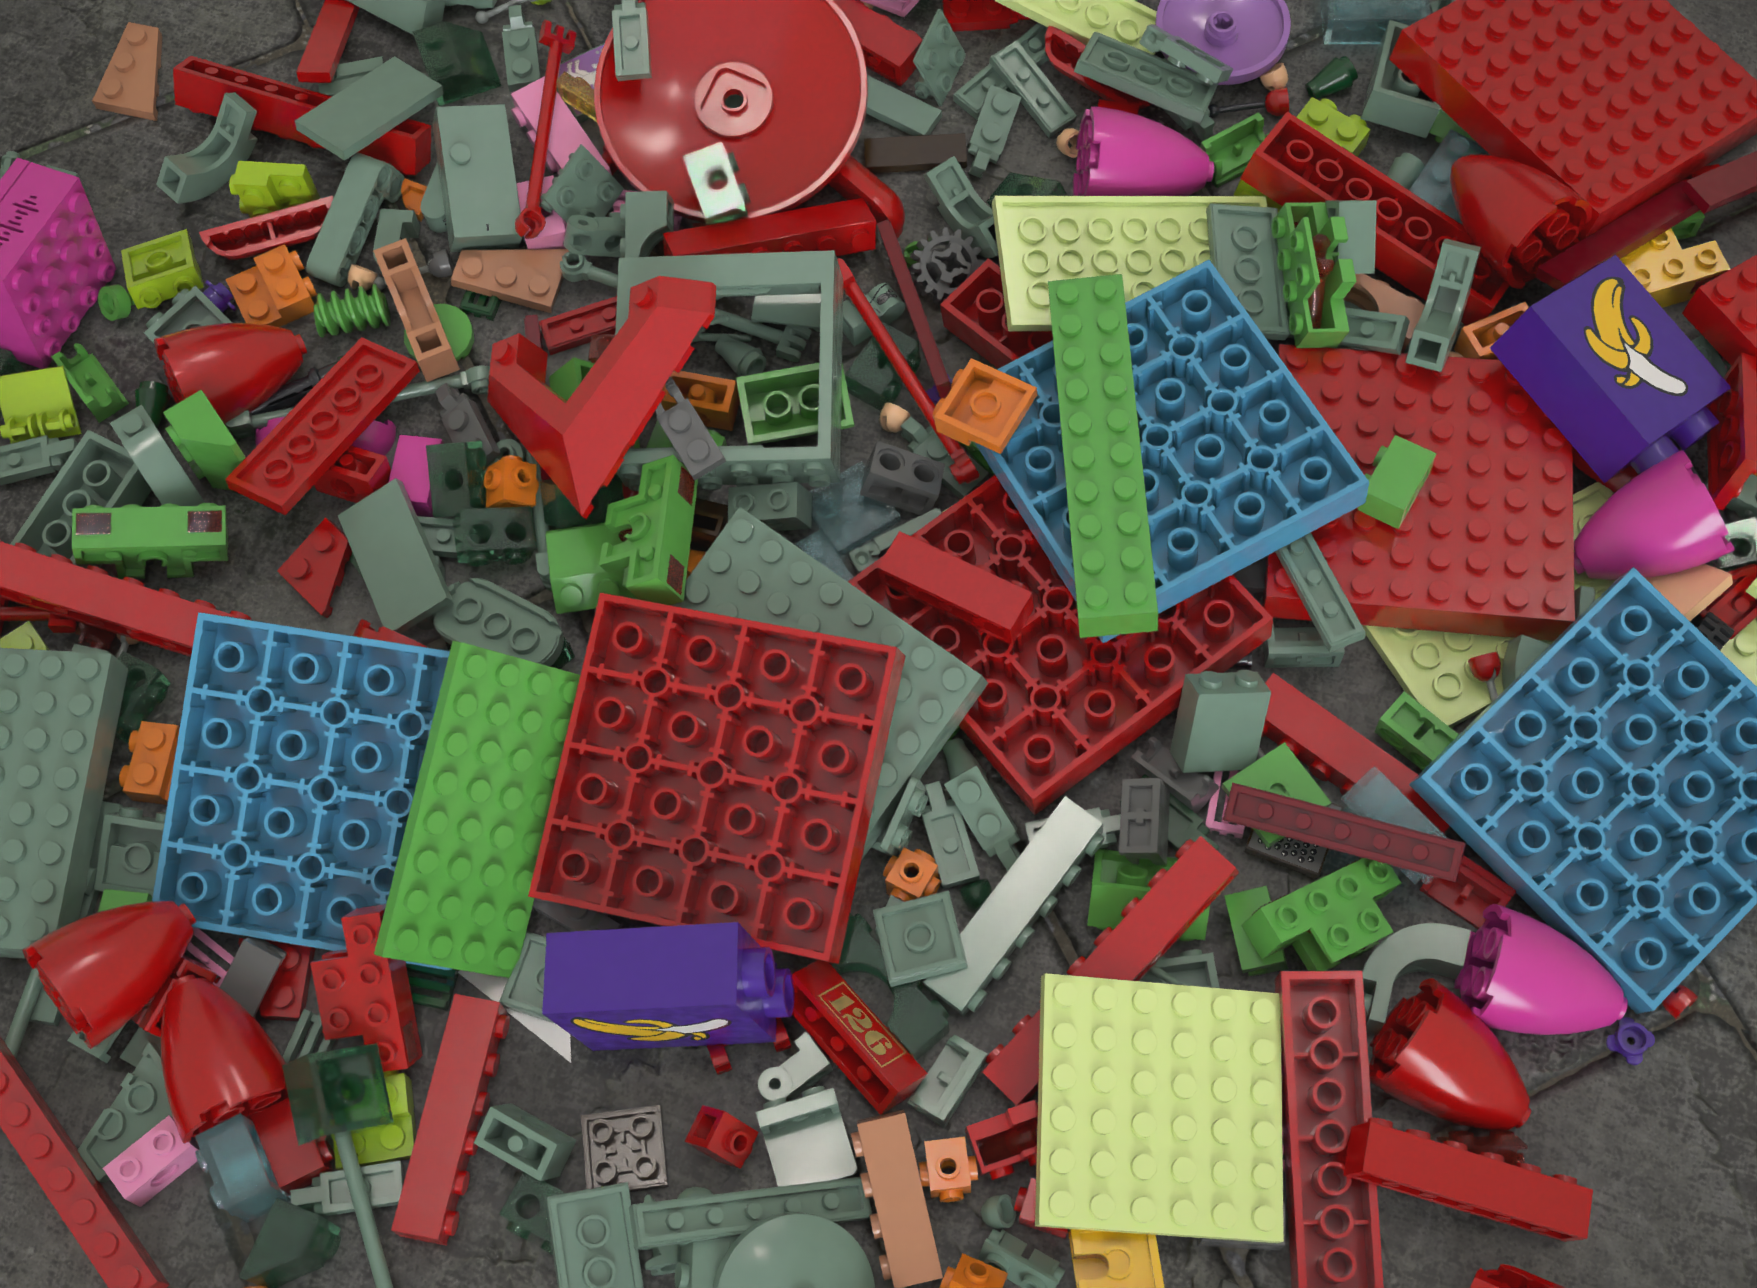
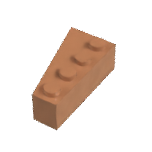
M904 1109L857 1120L858 1132L851 1133L856 1158L865 1157L868 1172L862 1173L860 1176L865 1198L874 1197L877 1213L869 1216L874 1238H883L886 1254L879 1256L884 1281L892 1279L894 1288H903L943 1278Z

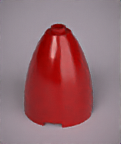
M1471 154L1460 157L1451 167L1450 184L1452 196L1467 234L1475 246L1481 247L1480 254L1487 263L1513 288L1522 289L1525 282L1536 278L1538 266L1580 242L1577 236L1584 222L1588 223L1592 220V208L1585 199L1567 185L1530 165L1493 155Z
M254 323L205 325L181 330L154 339L157 356L165 364L163 369L167 378L166 381L175 403L178 404L202 390L224 424L246 410H249L251 413L265 403L293 377L303 363L302 355L307 354L306 346L300 334L294 336L293 332L289 329Z
M152 901L124 905L92 914L65 925L25 947L23 954L30 967L38 970V977L44 986L43 988L58 1011L76 1034L83 1031L86 1037L84 1042L88 1048L92 1049L126 1024L160 990L185 954L194 934L192 925L196 923V919L184 903L178 906L173 901Z
M195 975L184 976L172 983L173 989L167 993L162 1015L161 1063L171 1113L184 1144L191 1141L193 1137H195L198 1144H203L252 1126V1115L294 1094L298 1095L299 1089L277 1047L257 1020L239 1002L205 978H195Z
M1434 978L1422 981L1419 986L1422 991L1408 1000L1403 997L1386 1017L1385 1024L1379 1035H1375L1369 1046L1373 1047V1056L1369 1064L1370 1082L1401 1102L1449 1122L1489 1130H1510L1513 1127L1520 1128L1523 1126L1531 1114V1108H1529L1530 1098L1521 1075L1503 1045L1489 1027L1473 1013L1471 1008Z

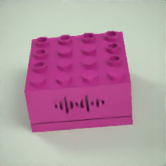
M16 158L0 179V355L45 369L53 360L51 356L59 351L61 352V348L68 337L77 330L80 320L88 309L95 304L99 290L112 280L116 266L79 177Z

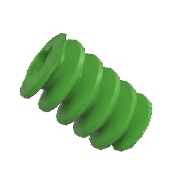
M377 284L372 285L371 295H367L363 286H359L357 297H353L349 288H346L344 299L340 300L335 290L331 291L330 302H326L321 293L317 294V302L314 304V319L317 332L321 338L325 336L326 328L331 335L336 336L339 334L340 326L348 334L353 331L354 324L359 331H365L367 321L372 328L377 329L380 327L381 318L386 326L389 327L391 325L390 310L384 293H381Z

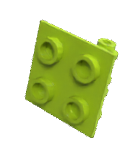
M64 366L0 376V408L5 425L0 426L3 439L9 438L10 443L13 444L45 435L50 439L81 434Z

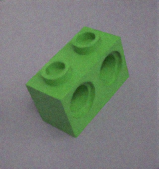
M1405 691L1379 719L1374 731L1422 771L1459 735Z

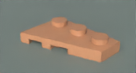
M128 22L92 100L96 109L157 121L156 97H159L157 79L158 69L161 68L163 37L159 28Z
M461 250L451 277V286L490 297L492 295L497 296L504 301L552 313L564 278L561 273L560 261H563L562 256L569 252V250Z

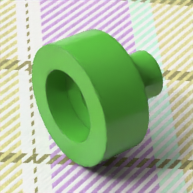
M121 285L105 286L99 290L98 304L105 318L114 321L129 316L131 306L135 305L130 293Z

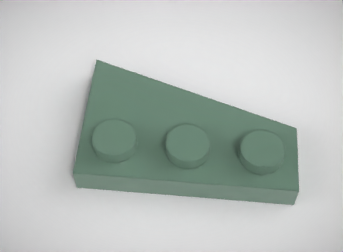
M150 1041L141 1052L144 1056L133 1073L128 1072L120 1084L123 1087L110 1108L103 1110L77 1150L99 1182L106 1183L110 1180L102 1169L168 1115L173 1117L164 1084L161 1050L156 1043Z

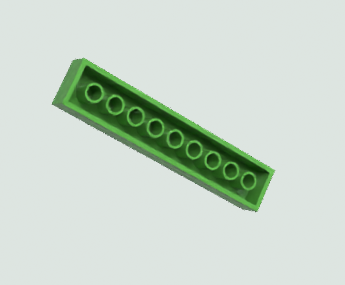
M1122 274L1048 281L1080 638L1158 631V607Z

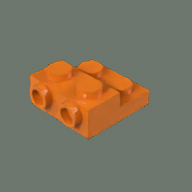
M285 244L254 257L256 266L225 279L246 323L281 327L314 312L312 297L316 296L317 293L309 277L301 278L299 271L305 268L296 250L289 253Z
M971 358L964 370L959 369L955 374L951 384L952 389L945 399L941 398L934 408L933 418L936 431L967 446H970L973 441L1001 454L1037 397V387Z
M141 721L139 731H132L129 738V750L133 752L130 765L122 767L119 775L120 786L123 787V792L132 801L168 804L180 729L178 725Z

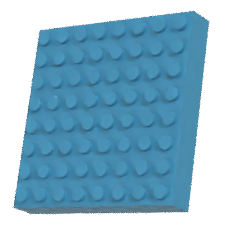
M1210 260L1125 303L1158 614L1366 503L1369 487L1368 479ZM1053 341L997 369L1037 387V397L1003 452L999 454L980 444H975L1076 601ZM1118 635L1098 637L1102 643H1105Z
M1634 567L1619 577L1409 784L1509 886L1516 890V893L1550 927L1573 940L1610 972L1622 987L1624 997L1628 1000L1627 1005L1636 1014L1654 1011L1757 904V686Z
M198 612L152 901H173L178 906L184 903L196 919V923L192 925L195 928L331 951L347 949L341 918L357 908L387 904L450 651ZM405 961L408 964L438 968L443 970H452L451 968Z

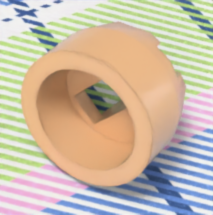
M1284 63L1275 64L1273 68L1260 76V80L1267 90L1272 91L1286 86L1288 73Z
M1068 128L1058 135L1056 144L1064 155L1071 158L1077 157L1076 143L1079 130Z
M351 264L348 272V283L352 289H356L359 285L363 286L365 291H368L372 288L378 273L362 266Z
M885 403L880 413V425L888 432L897 433L902 430L900 426L911 415L908 411L895 404Z

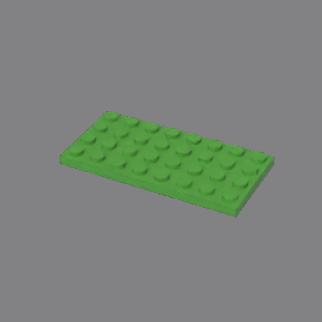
M452 641L374 951L375 955L510 978L515 965L520 959L534 898L528 897L578 688L579 674L467 643Z

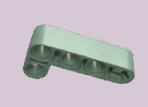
M359 152L351 157L309 255L306 269L310 276L338 287H342L348 282V272L351 264L356 265L383 199L394 203L402 194L401 185L404 180L402 173L389 163Z

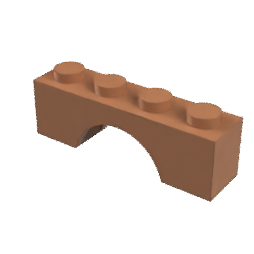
M406 238L373 250L426 381L430 382L460 370Z
M1355 274L1357 282L1344 297V301L1351 302L1362 310L1406 316L1410 323L1401 349V353H1404L1407 345L1412 340L1414 329L1425 305L1419 299L1406 296L1391 288L1384 281L1375 280L1366 274Z

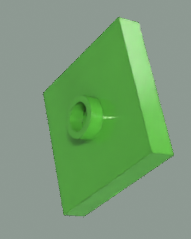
M1285 742L1222 783L1221 787L1228 797L1233 782L1325 807H1330L1332 803ZM1253 828L1267 848L1284 838L1281 835Z

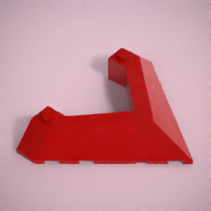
M657 276L630 287L628 319L568 401L545 384L547 352L520 333L492 344L488 403L585 519L588 518L594 508L592 505L593 497L600 487H607L624 461L623 458L630 446L635 444L666 395L662 388L673 371L677 373L681 371L695 349L690 344L701 327L707 329L714 319L716 285L714 283Z

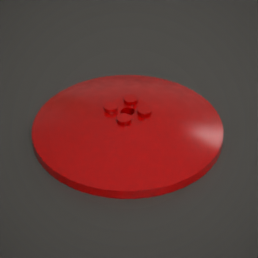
M638 0V3L645 2L648 11L652 78L617 80L613 28L611 29L599 57L594 82V105L601 136L611 158L628 182L639 192L667 191L674 200V214L704 223L717 224L792 210L817 194L837 175L858 141L865 120L868 102V78L865 59L860 41L852 24L834 0ZM737 94L743 97V103L737 108H729L725 105L726 99L731 95Z

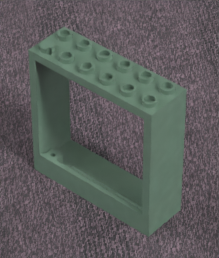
M835 251L619 258L615 335L628 319L630 287L657 276L712 282L716 285V297L821 294L818 446L764 448L762 445L718 446L726 462L698 478L697 486L707 490H717L722 488V485L741 487L758 484L798 482L808 483L812 487H827L830 483L840 482L843 277ZM633 445L630 446L625 454L624 461L616 474L625 487L639 492L643 464L670 455H674L684 466L685 464L674 447L634 448Z

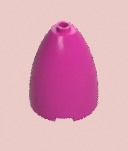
M1091 106V109H1086L1083 114L1076 143L1078 154L1076 173L1073 174V196H1189L1203 189L1206 182L1212 181L1214 162L1209 161L1208 154L1198 145L1177 131L1154 120L1117 109Z
M1683 450L1672 454L1631 479L1593 514L1574 541V568L1578 575L1586 572L1588 578L1617 580L1634 567L1645 578L1658 577L1703 565L1735 551L1732 543H1729L1724 537L1729 532L1705 484H1702L1698 475L1694 474L1691 470L1693 465Z
M1492 904L1483 911V918L1486 920L1476 933L1470 931L1464 967L1455 979L1454 988L1460 990L1461 1000L1489 1028L1524 1034H1572L1612 1025L1616 1020L1623 1018L1628 1000L1624 997L1622 987L1601 963L1577 943L1552 927L1504 906Z

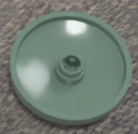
M788 1212L760 1220L746 1229L732 1243L718 1267L713 1288H875V1282L865 1252L849 1232L838 1224L817 1215L803 1212Z

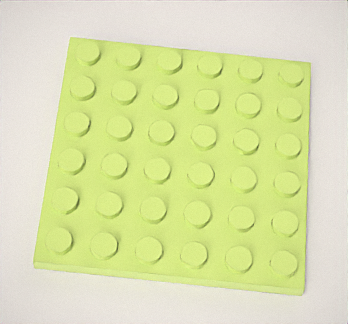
M1047 973L1042 975L1035 1226L1251 1242H1284L1281 1012L1279 993Z

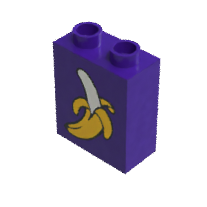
M1616 255L1530 306L1490 347L1491 351L1604 483L1630 465L1639 475L1651 466L1678 452L1679 449L1669 439L1671 437L1683 451L1694 445L1720 423L1708 408L1731 389V386Z
M739 922L546 933L542 1014L592 1051L776 1042V1017H791L793 1013L794 985L790 969H777V964L774 962L770 947H760Z

